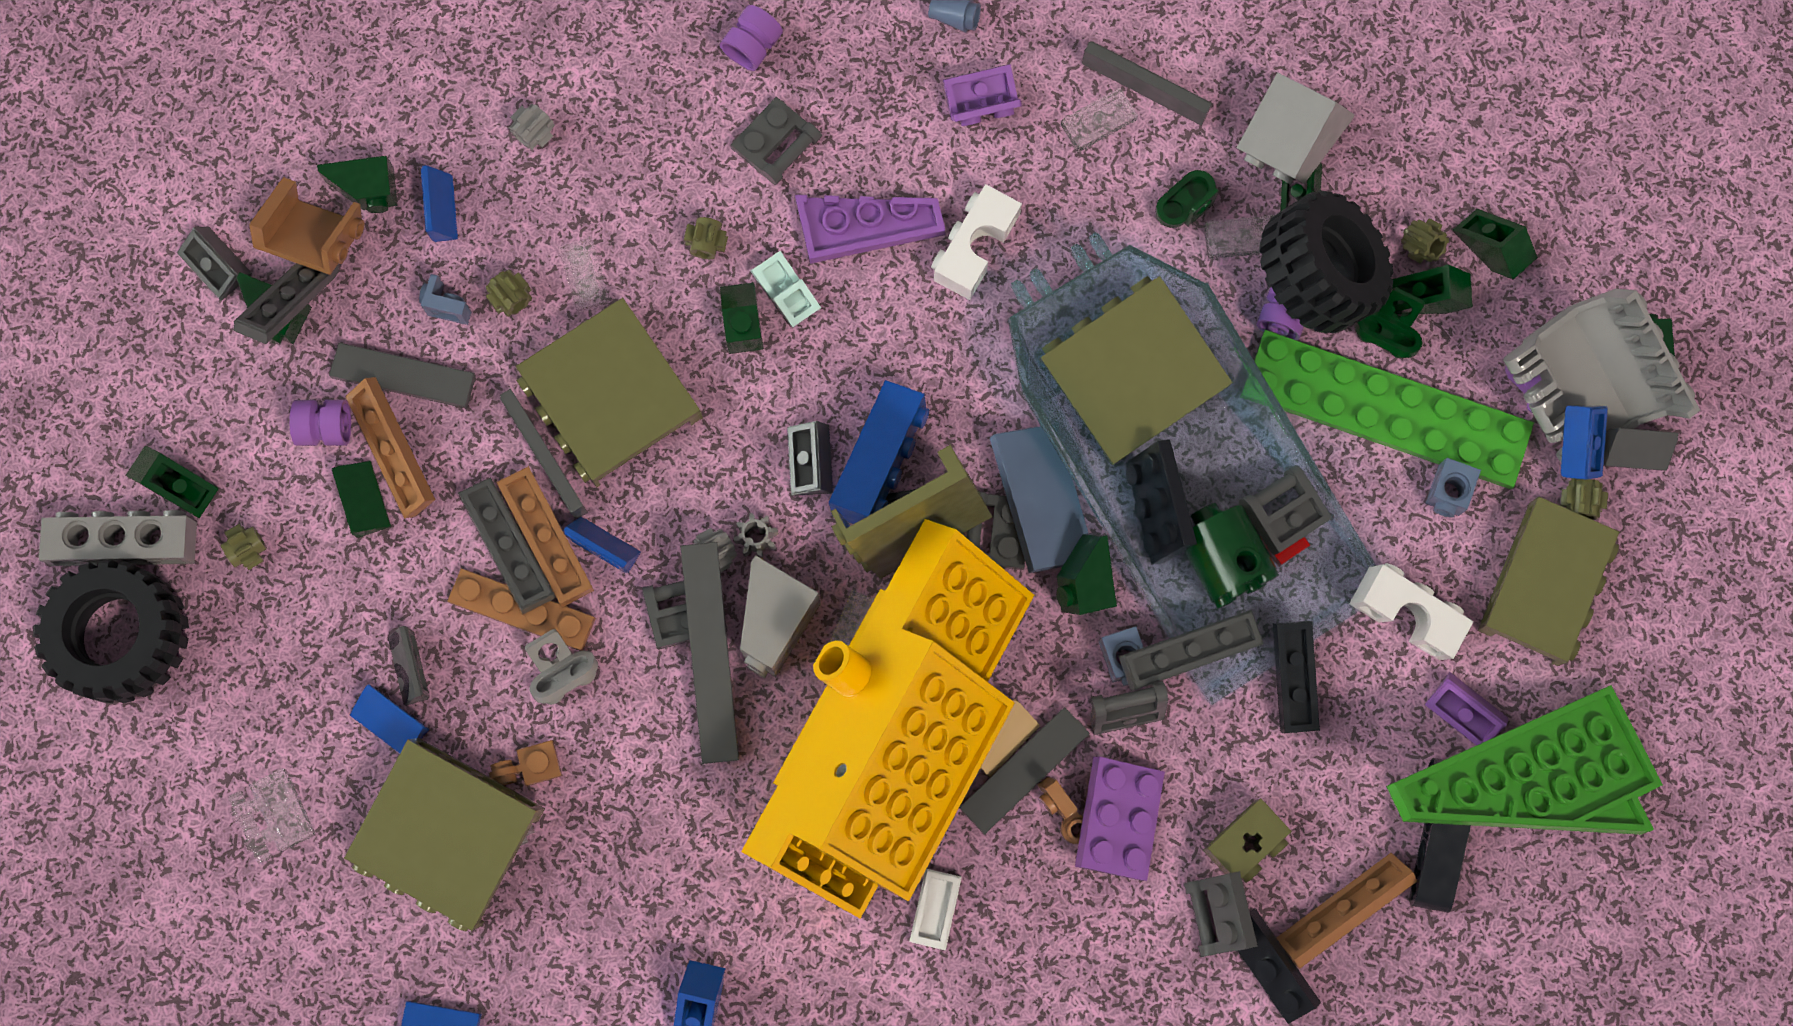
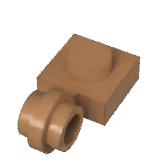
M553 740L516 750L520 765L513 766L512 760L500 761L490 765L492 772L489 773L490 778L504 786L517 782L516 775L520 773L523 774L525 786H531L563 776Z
M1048 776L1037 784L1043 792L1039 799L1051 815L1057 812L1062 816L1063 821L1060 831L1063 838L1072 844H1079L1081 829L1078 834L1072 835L1071 828L1076 823H1079L1080 827H1082L1083 816L1077 812L1078 809L1059 782Z

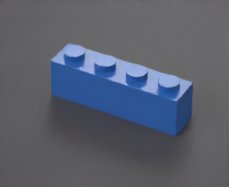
M887 380L884 381L829 500L831 511L837 509L847 522L855 524L888 505L886 497L890 489L895 490L901 479L902 470L900 466L904 458L909 459L913 453L916 439H914L915 433L918 428L923 429L929 416L924 393Z

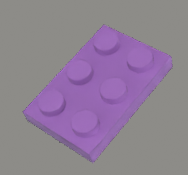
M1100 756L1093 757L1075 867L1147 881L1164 771Z

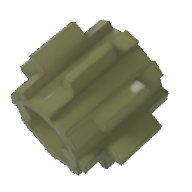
M1430 218L1426 223L1420 219L1410 222L1411 225L1404 229V235L1401 239L1403 249L1409 251L1408 257L1420 264L1424 259L1428 262L1439 260V257L1447 251L1446 246L1449 243V238L1446 237L1447 233L1441 231L1442 224Z
M509 269L505 272L502 271L486 285V290L489 293L486 295V298L498 314L504 312L507 317L516 315L532 301V297L529 294L532 289L519 272L514 274Z
M1574 478L1569 481L1566 489H1562L1560 506L1566 507L1573 512L1589 519L1597 520L1600 518L1602 509H1607L1608 492L1603 491V483H1600L1598 480Z

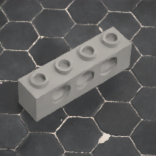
M179 510L163 511V516H150V513L145 511H128L127 516H114L112 512L95 511L91 513V517H79V514L73 512H57L55 517L41 519L39 561L50 566H80L88 562L98 566L100 560H113L117 563L124 561L134 565L195 564L197 522L186 516V512ZM124 530L125 537L123 541L118 545H114L116 534ZM156 530H161L159 541L150 545L152 533ZM88 531V540L79 546L78 539L80 535Z

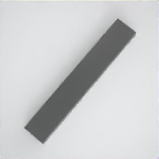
M718 542L681 545L702 764L739 760Z

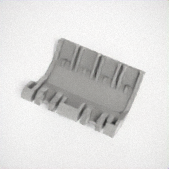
M1613 289L1568 306L1523 339L1522 344L1503 359L1509 372L1514 374L1513 379L1518 385L1525 384L1532 380V378L1540 375L1542 380L1527 390L1523 397L1529 404L1542 431L1547 433L1545 435L1549 443L1563 440L1565 408L1570 405L1607 406L1606 430L1614 428L1635 429L1640 424L1667 415L1690 419L1701 411L1694 399V390L1682 377L1679 371L1678 360L1666 347L1663 341L1662 330L1653 322L1647 311V302L1637 290ZM1562 448L1556 453L1559 461L1562 460Z

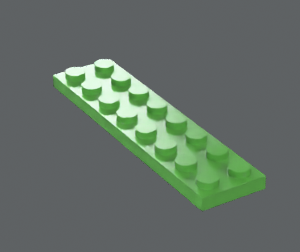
M1267 330L1263 332L1242 394L1243 397L1436 464H1440L1446 458H1450L1480 469L1479 479L1508 489H1513L1534 425L1532 421Z

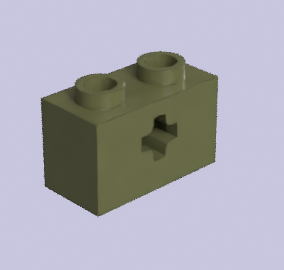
M1260 798L1244 810L1203 851L1224 874L1240 871L1242 880L1247 883L1260 872L1262 867L1258 863L1269 854L1274 858L1289 844L1285 838L1292 831ZM1243 836L1246 838L1254 836L1257 839L1253 844L1256 851L1253 849L1245 851L1242 848L1246 843Z

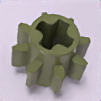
M699 217L696 220L695 226L687 224L684 241H686V246H691L690 254L701 259L710 260L715 258L716 251L724 253L728 236H726L727 231L721 230L722 223L712 218Z
M238 524L224 532L228 539L220 546L233 567L236 568L243 564L245 568L247 567L250 570L264 562L260 553L265 551L267 546L253 526L245 530L243 526L241 527Z

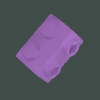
M1011 64L943 79L951 120L955 122L960 121L961 126L980 123V116L994 113V118L1015 114L1014 108L1022 106L1021 99L1017 97Z

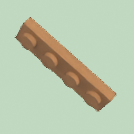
M376 377L365 378L345 397L404 519L415 517L436 499Z
M529 466L496 482L561 607L593 592L592 585Z
M462 568L447 601L455 606L538 636L556 629L568 647L579 651L584 650L596 619L594 616L572 608L561 607L560 604L552 601L522 615L506 584Z
M1390 853L1276 938L1293 963L1300 969L1415 884L1417 879L1411 869L1394 854Z

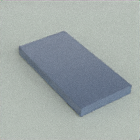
M1052 424L994 434L990 437V442L1028 572L1034 573L1063 567L1082 534L1089 532L1057 425Z

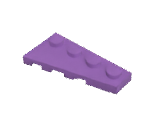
M795 195L810 264L945 235V226L938 198L893 197L892 200L874 199V197L860 196V199L839 198V196L808 198L807 195Z

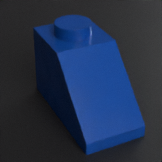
M689 960L678 992L673 1026H714L726 968Z

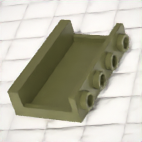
M1537 497L1528 504L1477 631L1490 637L1495 634L1553 659L1551 664L1556 666L1563 665L1569 660L1573 661L1581 646V641L1577 640L1580 631L1588 626L1594 613V609L1590 608L1593 598L1598 596L1605 586L1607 577L1603 573L1607 563L1611 564L1618 553L1619 544L1615 542L1619 531L1544 498Z

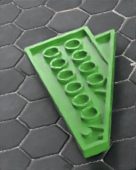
M1612 685L1386 787L1403 822L1642 835L1654 830L1638 797L1663 784Z

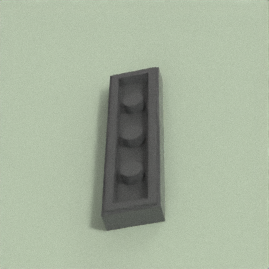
M1090 41L1084 50L1083 65L1201 126L1204 123L1212 105L1211 102L1093 41Z
M298 263L294 264L234 320L233 331L267 344L337 276L339 264L331 275Z
M338 343L329 374L332 379L359 384L365 378L376 377L382 390L465 409L468 407L476 379L475 373L343 343Z
M511 388L500 394L502 403L570 513L577 519L587 514L586 508Z
M491 477L458 492L460 500L522 615L555 599L554 592Z
M1249 610L1121 655L1119 659L1130 690L1134 691L1263 645L1264 643L1253 612Z
M1064 707L959 809L985 835L1090 733Z

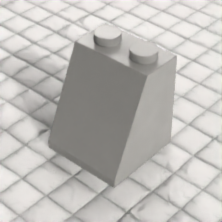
M1277 72L1236 148L1247 153L1243 160L1260 169L1266 163L1275 168L1273 176L1290 185L1293 179L1305 184L1355 115L1339 103Z
M756 555L751 562L740 650L745 658L744 663L747 664L746 667L763 678L768 673L776 678L821 603L818 592Z

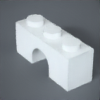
M986 184L980 194L974 192L965 208V211L969 213L963 223L957 221L950 232L948 239L952 242L946 252L942 249L938 252L932 263L931 268L934 269V281L971 300L987 272L988 261L977 256L970 245L975 239L982 236H990L1004 243L1020 216L1022 203Z
M1385 563L1369 567L1349 604L1378 623L1394 621L1402 606L1407 607L1413 613L1416 621L1415 630L1409 642L1439 660L1454 659L1474 622L1463 615L1464 610L1452 602H1442L1434 597V591L1428 586L1418 582L1412 583L1404 578L1405 573L1392 564Z

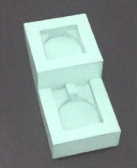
M781 251L751 270L755 279L791 327L796 326L821 308L804 281L799 279Z

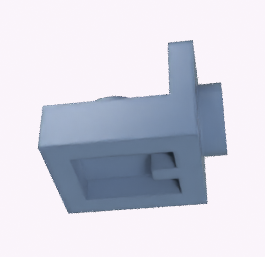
M431 274L428 284L424 283L422 285L419 295V302L426 314L431 317L468 325L472 312L467 303L464 302L462 297L455 294L444 293L441 296L444 284L438 275Z

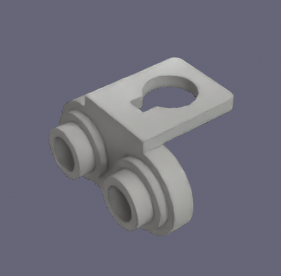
M556 629L550 630L525 646L527 654L541 672L530 685V693L538 703L556 704L563 699L567 692L579 685L583 686L591 683L596 677L598 661L590 651L585 650L572 654ZM547 643H554L558 646L555 653L558 658L553 661L538 655L540 648Z

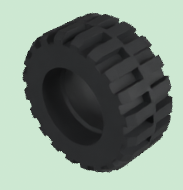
M1318 191L1302 197L1269 220L1268 224L1265 225L1259 245V252L1263 255L1260 259L1261 268L1266 272L1265 280L1268 287H1272L1276 294L1274 298L1279 305L1283 304L1287 309L1286 313L1292 319H1299L1302 326L1321 333L1334 334L1341 332L1379 311L1386 304L1394 281L1391 279L1394 273L1393 264L1389 263L1388 259L1390 252L1388 247L1384 246L1382 242L1383 236L1379 229H1375L1372 224L1373 220L1369 215L1363 214L1360 211L1359 205L1354 201H1347L1346 197L1341 194Z
M100 560L98 566L88 562L78 567V574L68 571L60 577L62 584L58 588L51 586L45 594L49 597L46 605L39 604L36 615L41 617L40 625H33V637L40 639V644L34 646L36 656L46 660L42 664V668L48 676L55 678L57 685L73 692V694L113 704L114 701L121 703L132 702L135 700V695L146 697L154 693L153 684L164 685L171 678L166 672L170 666L178 669L183 660L176 655L179 648L187 649L189 638L182 635V629H188L189 623L188 617L180 614V610L185 608L181 599L172 594L174 589L167 582L134 564L124 561L117 563L113 560ZM117 599L127 600L135 606L138 613L139 632L137 639L129 652L119 660L107 665L96 664L89 658L85 649L84 633L87 623L95 611L104 604Z

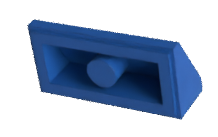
M428 165L422 166L421 179L425 230L433 242L458 239L453 175Z
M1566 406L1561 460L1562 477L1585 480L1603 476L1607 406Z
M583 517L576 519L563 530L565 536L570 541L624 573H629L641 553L638 549Z
M369 684L362 691L350 713L352 718L398 753H401L408 739H422L429 731L428 727Z

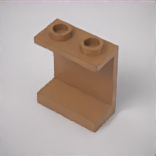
M285 177L281 179L249 224L253 248L328 275L332 274L338 263L342 264L345 261L350 245L354 239L358 240L361 237L365 226L359 203L353 202L344 216L300 201L298 199L296 181Z

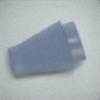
M931 0L928 16L931 19H936L966 33L968 30H976L980 19L981 5L973 0Z

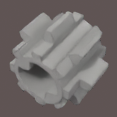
M531 104L526 109L521 106L510 117L514 121L509 127L510 132L528 149L533 150L537 144L543 148L553 137L550 131L555 126L554 122L537 105Z
M750 513V521L736 523L742 533L734 537L735 544L744 545L742 553L745 557L753 551L757 552L758 557L763 559V550L766 548L776 549L775 544L770 538L779 534L778 529L768 527L770 522L769 516L766 515L761 520L755 519L753 513ZM753 529H759L760 534L766 535L761 542L754 543L752 538H747L748 533Z
M709 528L698 534L694 540V544L718 542L721 572L730 568V564L733 563L732 560L737 556L733 542L722 529L713 532Z

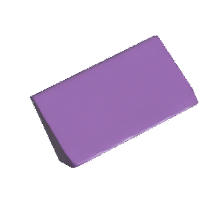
M1449 672L1425 703L1428 708L1475 745L1496 737L1508 722L1506 715L1451 672Z

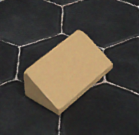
M1016 699L1013 700L1015 704L980 767L989 778L1040 727L1038 722Z

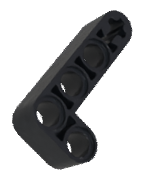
M1432 758L1429 762L1428 767L1437 764L1443 760ZM1424 823L1413 872L1417 882L1411 886L1409 902L1411 906L1446 913L1451 911L1471 825Z

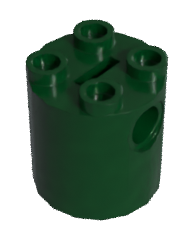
M1212 503L1190 516L1195 524L1193 530L1197 544L1184 552L1211 602L1216 605L1217 609L1232 603L1237 599L1236 597L1245 592L1248 595L1267 585V582L1279 576L1277 567L1243 505H1237L1222 511L1216 503Z

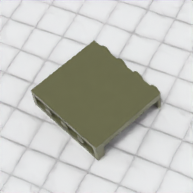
M1146 276L1130 287L1134 294L1123 301L1117 296L1102 306L1101 309L1104 312L1102 316L1093 322L1089 316L1071 328L1075 334L1063 342L1060 337H1057L1041 348L1045 355L1039 358L1040 362L1045 365L1103 450V454L1110 464H1115L1233 383L1160 276L1153 281L1149 276Z
M623 297L515 366L522 376L516 380L528 398L533 394L541 404L535 408L546 426L553 422L560 432L554 438L565 454L571 451L574 453L579 461L573 465L585 483L592 480L596 488L601 485L600 479L687 422L692 426L703 419L699 407Z
M951 445L937 452L948 472L850 526L837 509L831 511L837 522L831 527L842 546L845 545L849 554H853L858 564L861 563L867 573L872 570L881 579L896 571L925 519L954 528L963 534L992 517L977 487Z
M420 738L408 739L344 859L354 864L352 868L357 873L366 877H373L374 875L385 881L384 887L398 895L406 893L417 900L416 905L429 913H436L438 911L449 918L448 923L456 929L465 932L468 929L473 931L484 923L481 919L532 823L539 821L545 808Z

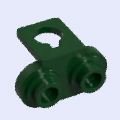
M1194 170L1186 174L1158 200L1155 209L1158 221L1169 228H1177L1183 224L1189 227L1212 207L1219 190L1216 188L1213 177L1202 170Z
M1394 287L1386 304L1379 311L1354 324L1357 336L1363 342L1373 343L1389 351L1396 358L1414 357L1421 349L1423 341L1420 334L1411 326L1423 309L1425 301ZM1398 300L1405 301L1410 304L1412 311L1399 316L1394 313L1396 309L1393 306V302Z

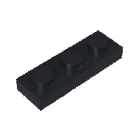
M1312 621L1272 623L1280 732L1286 734L1320 731Z
M1253 908L1249 912L1258 947L1238 950V952L1289 1024L1316 1009L1321 1004V1001L1257 909Z

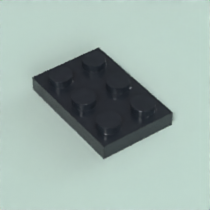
M1170 439L1157 441L1126 462V478L1132 487L1135 499V513L1141 522L1144 534L1143 545L1146 553L1149 554L1151 565L1165 563L1197 544Z

